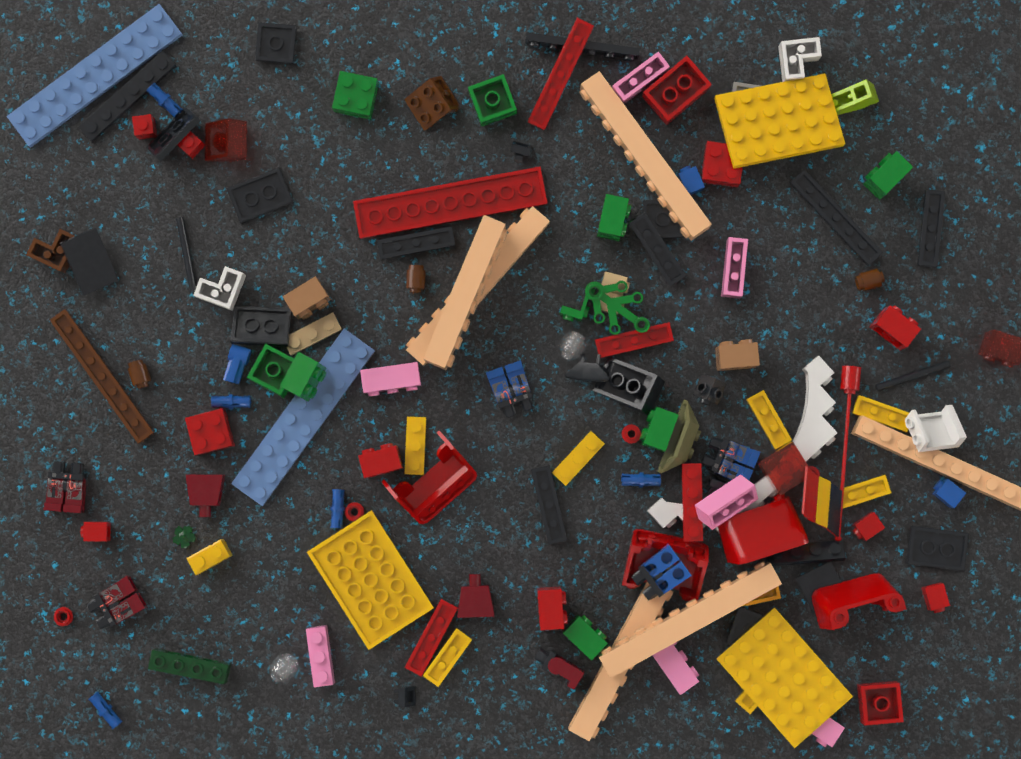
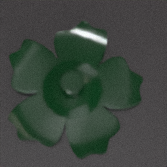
M180 526L175 528L174 534L177 536L172 538L173 543L181 544V548L186 549L190 546V542H195V534L191 533L193 528L190 526H184L183 529Z

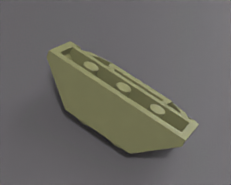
M683 400L681 403L675 427L667 449L663 453L657 473L668 471L685 463L687 459L691 460L694 452L692 445L694 441H698L701 431L698 430L699 423L687 400Z

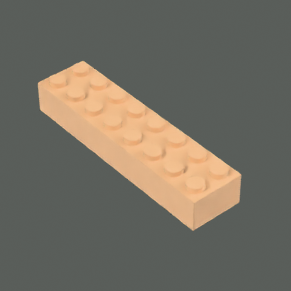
M486 215L483 216L423 359L425 362L447 370V367H452L455 360L453 353L455 349L459 350L463 341L460 336L469 327L470 320L468 317L470 313L474 314L477 308L476 298L477 296H482L485 289L484 279H489L493 269L491 263L493 260H497L500 253L498 246L500 242L504 243L508 234L505 223Z

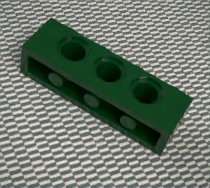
M155 648L151 651L148 669L225 684L228 682L231 663Z

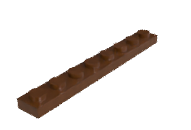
M67 309L62 310L51 318L50 322L135 441L140 444L155 433Z

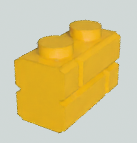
M220 539L187 558V561L195 575H199L233 555L225 540Z

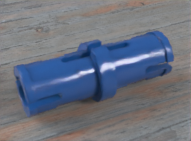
M153 83L147 89V92L156 99L158 105L164 107L174 118L183 110L156 83Z
M229 394V396H212L211 406L212 408L229 409L238 407L251 408V396H234L233 394Z
M639 472V474H622L621 485L639 486V488H643V486H661V475L644 474L643 472Z
M332 489L330 528H343L345 490Z
M96 692L88 699L98 710V715L100 717L103 716L112 730L122 722L111 709L112 705H108L99 692Z

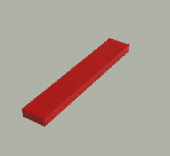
M578 17L576 18L528 123L545 130L594 25Z

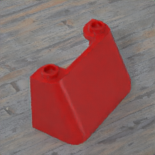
M785 494L775 495L771 503L737 513L718 526L728 563L745 564L809 543L806 531L789 496H785Z
M635 529L632 534L622 585L630 589L640 587L641 584L637 586L631 576L639 570L638 567L669 544L692 575L673 589L679 590V595L685 601H691L695 598L698 601L709 561L708 546L698 541H683V538L644 529Z
M879 573L818 588L812 594V602L820 629L835 630L846 626L849 621L847 609L869 603L880 605L882 611L900 612L906 610L903 597Z

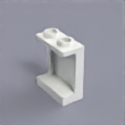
M946 405L941 412L917 414L916 410H911L905 418L906 427L911 433L913 443L916 445L918 452L957 448L967 438L953 405Z

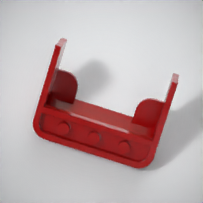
M440 431L436 433L445 442L437 450V457L440 461L413 485L404 481L398 483L394 488L384 479L381 481L395 500L419 524L428 523L470 486L477 477V472Z

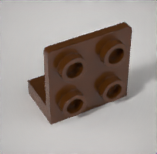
M442 76L430 78L405 98V102L423 130H428L446 114L456 112L461 108Z

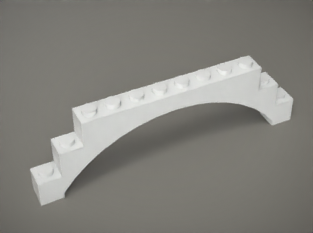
M820 356L815 357L802 369L806 377L805 405L800 425L790 447L773 469L754 484L758 500L740 512L764 505L763 500L768 496L770 498L779 491L778 487L782 483L786 485L792 480V474L796 470L800 472L808 465L806 461L810 457L812 459L816 458L822 452L820 450L821 447L825 444L829 446L836 439L834 436L837 432L822 416L823 414L827 416L834 410L832 406L836 402L820 386L821 384L826 386L833 379L831 375L834 372ZM660 498L647 510L662 528L665 526L670 528L677 521L675 519L676 516L683 522L682 504L666 502L663 498Z

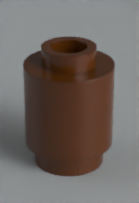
M409 265L406 275V289H410V293H421V290L425 289L426 271L424 266Z
M877 268L861 272L858 276H855V284L858 291L882 287V283L885 282L882 271L879 272Z
M143 359L128 363V373L133 387L137 386L138 389L149 386L148 382H151V378Z

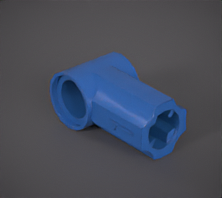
M232 344L223 380L240 385L245 365L247 366L250 360L251 349Z

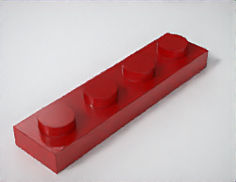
M670 322L651 326L644 333L634 330L595 339L598 354H601L600 358L673 342L674 339Z
M702 463L681 464L683 541H703V522L698 519L695 504L702 500Z
M443 599L440 600L404 668L422 677L458 607Z

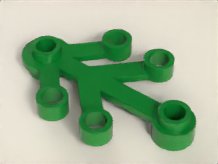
M620 280L616 284L604 286L596 281L590 282L585 288V294L593 301L595 313L593 319L596 323L601 324L605 320V316L601 312V300L607 304L610 321L609 331L611 334L617 335L621 330L617 322L616 311L634 323V328L638 332L644 333L649 329L650 323L647 318L637 317L620 305L632 302L641 303L643 295L640 292L636 291L632 295L611 298L605 293L613 291L625 292L628 287L625 281ZM620 283L625 284L623 290L618 289ZM594 287L598 288V293L592 294L591 289ZM635 294L641 296L639 301L634 300ZM601 314L603 316L602 320L597 321L595 319L596 315ZM644 321L645 326L642 328L638 327V322ZM613 325L618 326V331L612 332L611 327Z

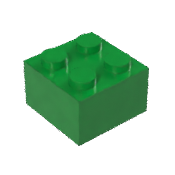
M340 71L332 105L333 111L371 120L379 85L378 79Z
M504 74L468 87V92L481 127L517 114V108Z
M897 151L893 155L888 153L878 163L880 168L876 166L864 177L867 181L863 185L880 200L913 166Z
M606 194L597 237L619 241L620 237H624L627 223H624L625 218L628 219L631 210L628 198Z
M265 344L247 378L284 398L288 391L280 387V384L294 358Z
M298 352L280 387L309 402L310 398L313 399L317 393L316 387L318 383L322 382L326 376V367Z
M659 407L651 410L646 419L649 424L647 428H643L639 438L642 440L641 444L665 452L678 414Z
M577 615L562 632L592 661L608 644L605 640L607 637L599 628L594 630L591 627L593 623L585 615L582 617Z

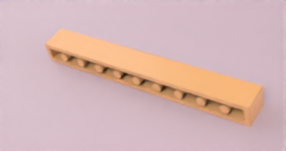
M597 72L581 83L580 95L585 101L588 100L590 102L593 113L601 117L604 128L612 132L615 143L623 147L626 158L630 162H634L636 165L635 170L639 176H644L647 180L646 184L650 191H655L658 195L657 199L661 206L669 210V216L674 223L677 222L681 226L680 231L682 235L692 241L708 230L712 225L601 72Z
M533 206L530 209L526 208L520 215L522 219L517 224L514 222L508 228L509 233L504 243L500 242L498 246L500 248L499 256L496 261L493 260L491 263L493 268L489 279H484L485 289L483 294L476 298L477 304L485 298L550 224V221ZM449 296L444 301L445 304L447 303ZM445 306L442 309L438 308L431 316L433 320L429 324L425 323L419 329L420 334L418 337H412L406 344L408 347L406 351L423 366L427 363L423 359Z
M863 415L858 416L851 434L1021 511V487L940 450L918 452L911 437Z
M762 561L756 564L754 570L741 572L737 575L738 579L732 582L730 580L720 584L721 588L716 591L711 589L703 594L704 597L698 601L695 598L686 603L687 607L681 610L679 608L672 610L668 613L669 617L665 619L660 617L654 620L649 628L645 629V627H642L634 632V636L630 638L626 636L618 640V645L612 648L611 646L603 648L598 657L609 677L612 678L781 585L782 583L771 563Z
M648 581L646 582L642 591L650 586ZM670 590L660 598L656 596L649 601L641 591L612 647L618 645L617 641L623 637L628 636L630 638L634 636L636 630L642 627L647 629L652 626V622L656 618L661 617L664 611L662 606L665 600H670L673 591ZM603 664L601 665L568 726L569 731L590 741L591 737H596L600 729L597 726L601 720L604 721L609 712L607 708L610 703L613 704L618 696L616 693L618 687H623L626 682L627 676L625 674L628 669L610 678Z

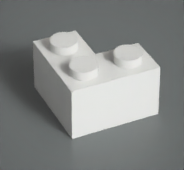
M819 37L781 41L778 48L782 81L804 79L803 63L818 61L822 56Z
M225 266L218 284L200 278L193 296L233 311L246 275Z

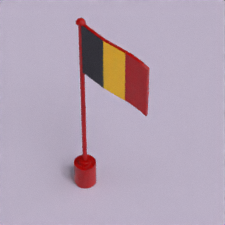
M842 366L840 389L844 390V394L848 395L840 489L831 481L816 475L808 466H805L802 514L809 521L826 528L835 536L836 541L842 540L840 536L851 394L860 391L861 367Z

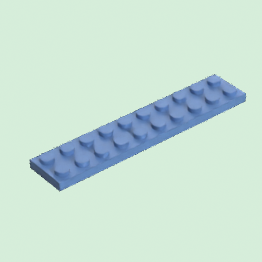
M158 4L6 117L31 148L183 34L161 5Z
M343 329L319 362L326 367V376L322 382L318 383L316 387L317 393L314 398H310L308 402L296 395L231 484L258 504L264 506L356 379L360 370L364 368L372 357L375 350L346 329Z

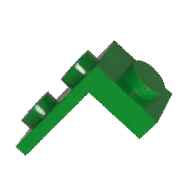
M592 288L591 293L594 294L595 289ZM585 295L581 311L562 305L560 315H563L562 319L573 322L574 319L582 321L583 317L587 318L590 307L586 305L589 298Z

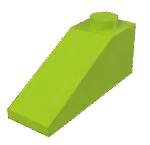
M867 79L831 94L837 115L860 110L879 102L874 84Z

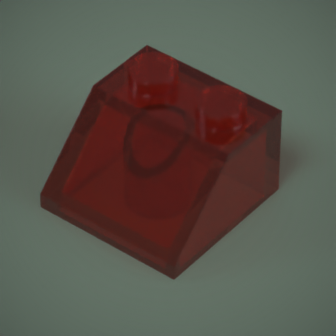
M227 118L205 123V161H240L246 159L247 121Z
M995 329L985 332L978 354L984 356V360L991 362L998 360L1002 362L1001 365L1013 368V365L1016 366L1021 363V338Z

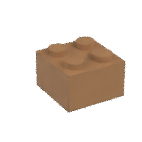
M316 276L282 296L297 319L302 318L303 320L312 316V311L315 309L321 310L328 306V301L331 300Z
M752 339L740 340L741 342H738V344H733V341L721 342L715 348L717 371L758 367L760 365L758 342L752 343Z

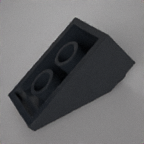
M609 356L604 365V372L610 379L605 382H596L593 391L648 416L665 381L654 373Z

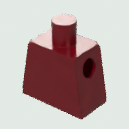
M186 474L190 505H199V517H211V506H220L225 475Z
M469 574V586H461L457 618L494 617L495 613L489 585H481V574Z

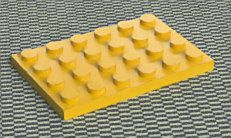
M826 74L719 94L714 97L733 169L843 147L845 145Z
M372 510L307 551V554L368 650L434 608Z
M776 608L769 611L716 658L794 748L853 697Z

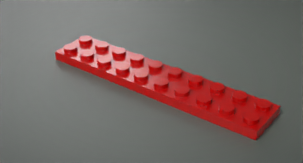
M540 166L355 200L353 205L359 238L365 239L483 217L484 215L489 216L522 210L532 206L547 205V198Z

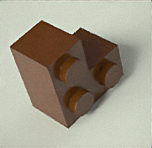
M59 229L52 246L34 238L26 255L66 274L69 264L60 246V242L75 235Z

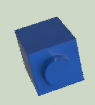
M689 165L680 169L677 177L690 195L704 190L705 186L696 166L691 168Z
M940 479L933 487L935 491L932 493L949 508H955L966 494L949 479Z

